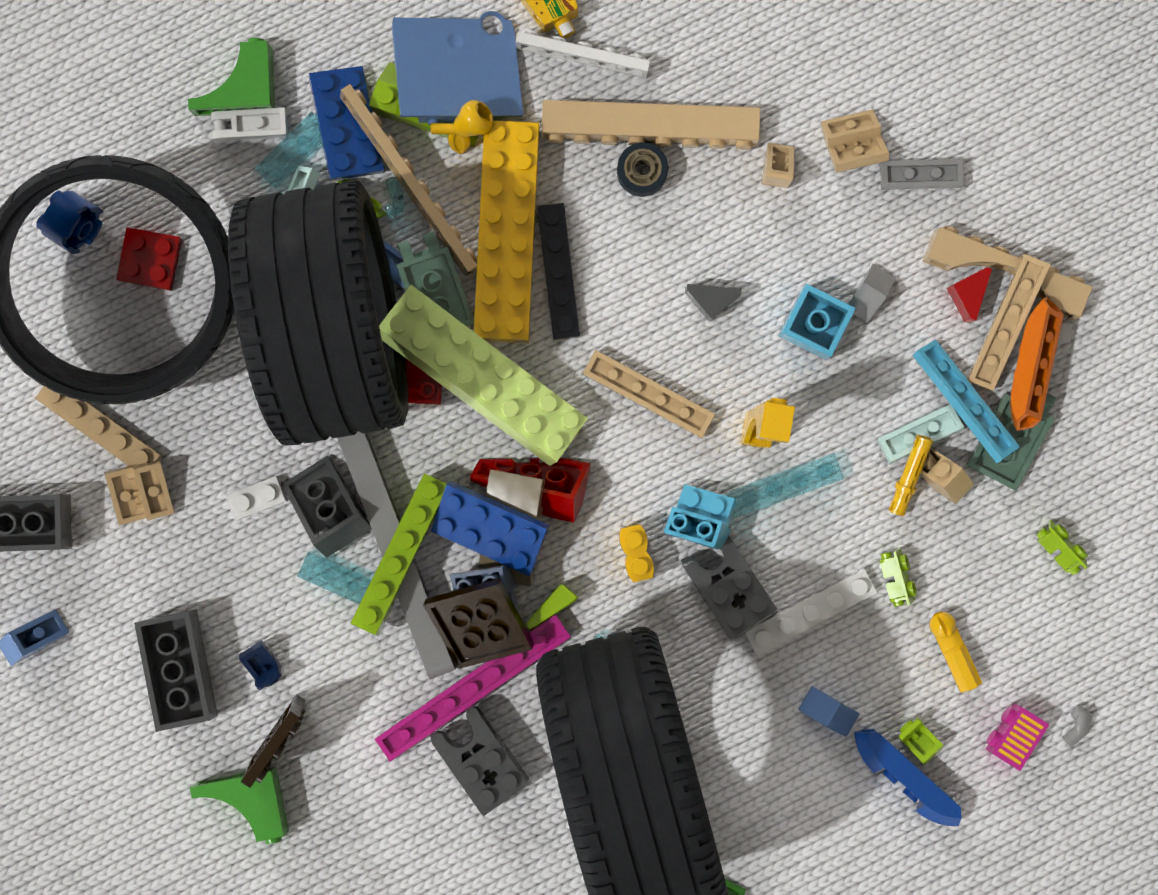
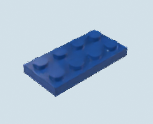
M363 66L309 73L308 77L330 181L383 173L384 168L381 155L340 98L341 89L351 84L354 90L359 89L367 102L365 106L372 113L369 107L370 100Z
M450 481L446 484L431 532L530 576L535 568L550 525Z

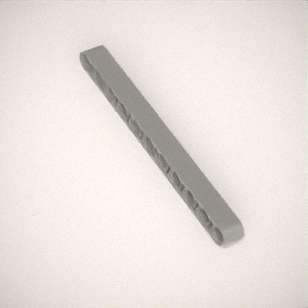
M358 431L356 435L337 439L383 557L401 520L368 433L362 434ZM414 558L397 597L429 679H433L456 670V665L423 606L425 599L430 598Z

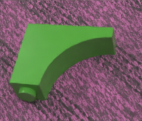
M250 38L248 42H240L239 57L229 78L209 94L188 99V110L194 116H211V113L215 111L275 108L273 51L268 41H264L262 38Z
M277 766L269 768L261 783L255 781L251 788L241 783L244 773L197 782L190 787L192 798H214L236 808L249 822L256 842L265 841L266 844L282 841V837L289 831Z

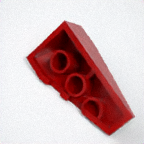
M530 458V462L515 463L513 459H479L470 475V481L487 488L490 469L545 479L541 506H543L542 515L574 523L583 505L591 463L560 458L556 463L549 466L545 462H539V458Z

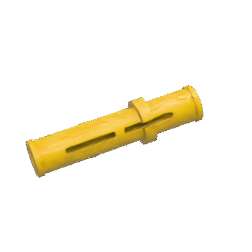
M920 434L916 435L902 476L895 484L896 491L888 508L891 513L905 516L911 497L916 494V484L934 441L933 439Z

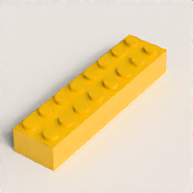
M493 121L492 128L483 137L474 332L487 342L529 344L540 134L539 123Z

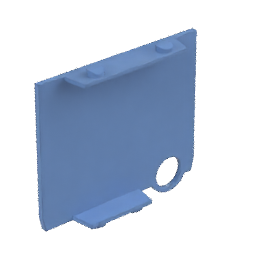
M495 11L485 12L479 19L393 18L392 36L400 117H419V123H428V125H431V123H454L461 107L470 100H479L486 104L492 113L493 121H500L504 117H523L515 32L512 20H506L503 15ZM487 16L497 17L502 23V32L497 35L488 34L483 29V19Z

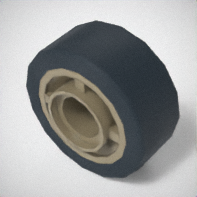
M640 142L632 144L623 151L618 160L617 177L620 185L633 196L645 197L653 195L662 188L667 179L669 168L667 158L660 148L651 143ZM644 164L648 166L650 172L647 175H639L635 171L636 166Z

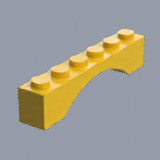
M770 398L767 402L760 403V405L747 411L741 444L768 449L771 447L772 441L788 443L795 407L788 406V400Z

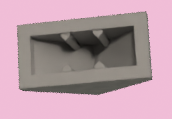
M872 264L848 302V305L856 308L853 315L867 324L887 298L896 277L877 265Z

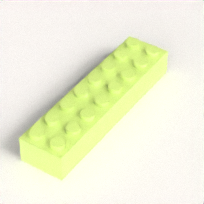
M413 285L408 287L379 325L382 341L549 466L560 459L588 419Z

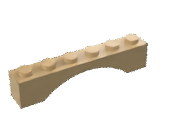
M944 226L943 228L939 227L933 232L922 262L945 271L959 267L985 266L1006 271L1014 276L1022 256H1019V258L1010 255V251L1000 246L992 248L985 245L984 240L978 237L969 236L967 238L959 235L957 229ZM1050 266L1037 296L1041 301L1047 296L1060 308L1064 314L1063 317L1070 320L1080 318L1092 286L1086 285L1085 280L1080 277L1059 274L1060 270Z

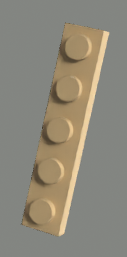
M1023 253L967 378L968 381L994 391L1051 264Z
M597 350L594 351L582 375L699 438H703L715 415Z
M43 386L35 397L40 403L128 466L157 462L163 457L162 454L91 403L68 398L53 392L46 386Z

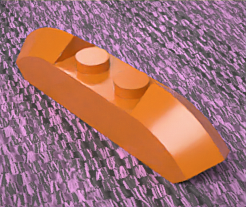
M1047 296L1031 313L1019 348V357L1010 395V412L1017 431L1033 428L1041 421L1064 316L1060 308Z

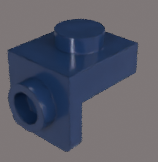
M262 640L239 654V660L255 679V686L258 690L274 685L282 676L279 661Z

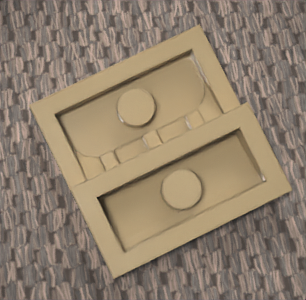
M873 109L821 121L824 140L836 173L889 161V151L882 139L881 126Z
M160 461L104 472L119 525L145 518L149 521L174 514Z

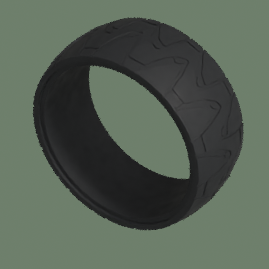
M114 155L84 156L52 165L35 174L19 186L1 206L0 346L14 364L39 384L68 398L88 403H136L167 393L183 384L207 363L226 335L234 313L229 273L228 236L209 204L179 177L154 164L134 158ZM113 179L143 186L160 194L176 205L191 220L202 236L214 268L215 289L213 301L208 316L198 334L181 352L168 361L147 370L127 374H105L81 369L65 362L48 351L36 340L21 319L12 296L9 272L11 252L15 238L31 211L44 198L68 184L84 180Z

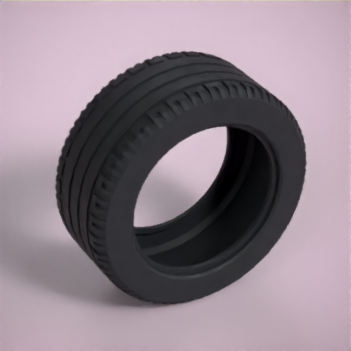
M637 627L631 629L632 632L629 633L622 631L608 635L607 639L599 637L585 641V645L577 643L563 647L562 651L555 649L544 653L536 665L539 698L554 769L588 895H729L691 750L657 633L647 627Z

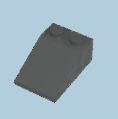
M328 455L282 484L313 546L326 558L372 529L362 508Z

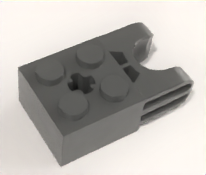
M728 536L726 542L720 548L724 558L718 568L714 570L703 569L693 557L689 556L683 558L681 563L730 641L733 642L775 615L778 609ZM735 597L746 599L744 601V608L739 609L738 606L736 608L732 606Z
M472 705L467 709L466 718L473 730V737L470 741L462 744L456 743L444 731H435L430 737L437 752L484 817L529 784V777L477 706ZM486 770H489L490 773L494 770L497 773L495 780H488L485 777Z

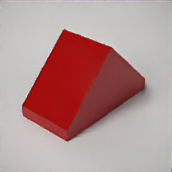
M986 267L946 288L963 321L970 324L977 320L992 268Z

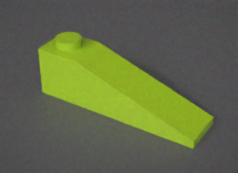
M389 62L377 80L369 103L371 111L379 116L431 133V125L419 123V117H400L396 68L394 63ZM436 134V135H439V136L448 138V135H449V134ZM470 136V146L475 147L478 136Z

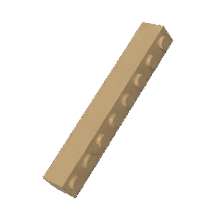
M543 100L542 139H547V142L562 143L563 139L574 140V143L589 144L590 140L601 141V144L616 145L617 141L628 142V145L651 142L655 143V146L669 147L671 143H680L685 148H696L698 144H708L709 148L722 149L725 148V145H736V149L749 150L752 149V146H756L759 141V107Z

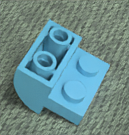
M684 484L677 507H672L664 533L718 550L724 545L731 531L729 524L737 500Z

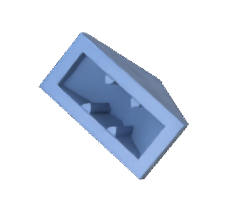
M811 686L799 707L801 712L845 737L849 734L860 714Z

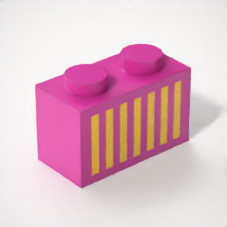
M1014 703L1012 707H1008L1001 716L1002 723L997 730H993L986 741L988 745L985 749L1021 771L1049 724Z

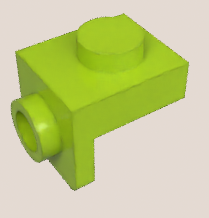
M919 718L914 722L912 720L908 721L900 729L899 739L924 766L944 748V745L924 726Z

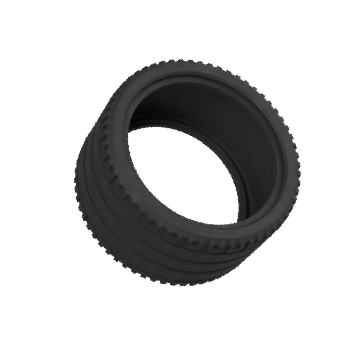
M358 180L342 181L341 185L339 183L316 186L314 190L302 188L287 191L284 195L282 193H272L237 201L232 209L228 229V260L233 305L250 382L263 418L275 438L284 446L301 445V443L327 440L329 436L334 439L356 435L358 431L363 434L384 430L385 427L392 429L403 426L408 413L405 357L382 341L379 325L395 306L396 298L380 226L367 190Z

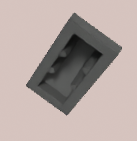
M687 284L685 287V294L709 322L737 300L742 289L695 284Z

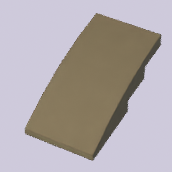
M490 469L486 497L541 521L543 511L541 501L545 479ZM480 554L479 569L503 566V564ZM510 568L516 584L532 587L534 570L528 576Z

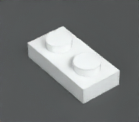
M278 476L225 495L234 521L287 502Z

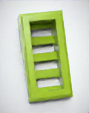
M560 583L527 620L526 626L529 629L535 628L575 602L578 596L565 584Z

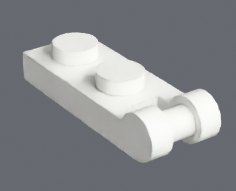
M285 107L215 111L211 113V122L214 123L212 140L216 142L288 137L287 110ZM231 121L232 129L225 130V123Z

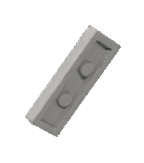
M963 159L881 162V190L962 188L964 186Z

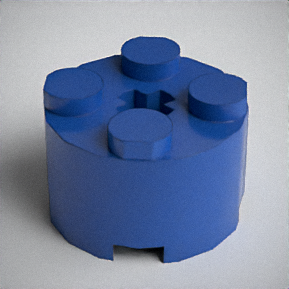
M57 190L50 197V205L45 213L38 218L36 227L41 230L42 235L71 254L80 253L79 247L84 243L90 245L98 235L103 223L99 220V214H102L103 210L74 191L61 192Z

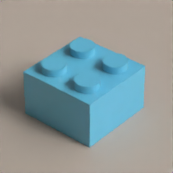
M805 284L778 336L827 360L832 357L856 308Z

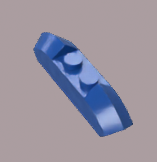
M862 729L854 732L858 751L868 768L874 774L885 768L882 774L894 785L897 781L904 785L906 788L902 792L914 803L919 799L915 810L917 813L937 824L959 826L962 818L961 807L874 729Z

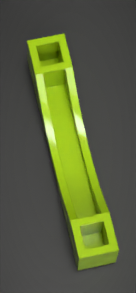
M425 473L423 474L350 624L379 637L406 574L435 520L446 483Z

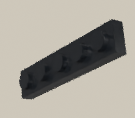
M564 203L537 206L553 341L580 338Z

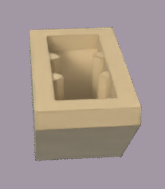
M768 143L761 184L788 188L794 177V147Z

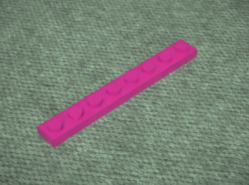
M553 615L529 631L534 642L532 650L483 663L377 736L375 741L388 760L392 761L540 659L544 653L553 650L569 639L571 636L557 615Z

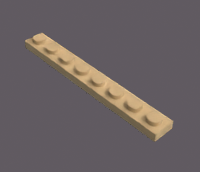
M351 84L341 89V100L444 247L448 246L450 254L465 276L474 271L477 267L475 254L469 247L465 249L460 242L461 235L454 225L449 226L446 222L444 210L439 203L432 202L428 196L430 191L422 180L418 181L412 173L414 168L406 157L402 159L397 152L398 145L391 135L386 136L381 129L383 125L377 114L369 112L365 106L367 102L359 89L354 90Z

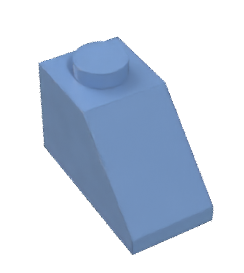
M53 610L8 632L0 640V649L10 666H13L67 635L69 631L57 611Z

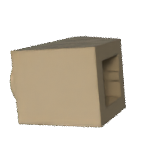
M932 447L930 448L920 476L938 493L954 504H957L974 484L962 467Z

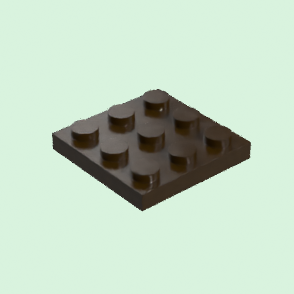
M500 578L425 599L423 606L459 669L533 649L534 642Z
M296 694L249 761L241 783L251 788L255 781L261 783L269 771L272 759L277 760L284 750L289 734L293 736L302 724L306 711L303 709L305 699Z

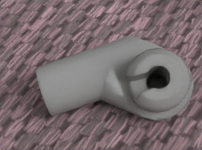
M1077 706L1072 710V718L1076 720L1075 726L1062 737L1070 747L1075 746L1090 730L1092 716L1082 706Z

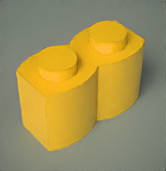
M640 524L620 528L619 543L626 554L625 569L633 583L653 578L654 566L650 555L646 552L648 541L645 530Z

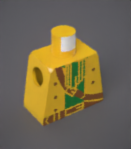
M520 0L544 33L556 28L560 37L565 39L576 33L571 23V20L578 17L576 0Z

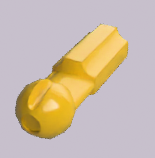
M941 611L935 613L929 622L930 631L939 644L959 691L962 693L977 688L982 684V681L957 629L955 618L948 612Z

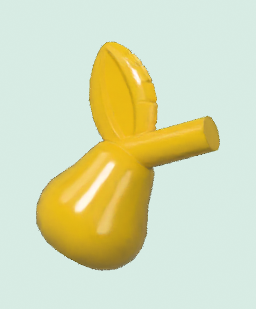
M470 100L461 107L454 123H431V134H449L448 144L451 149L458 154H463L470 146V136L484 135L492 128L493 116L486 104L479 100Z

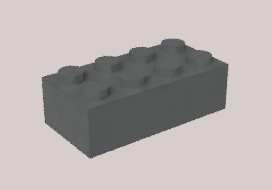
M71 494L0 496V552L72 549Z
M197 609L135 622L134 625L155 731L158 732L206 722L217 717L216 703Z

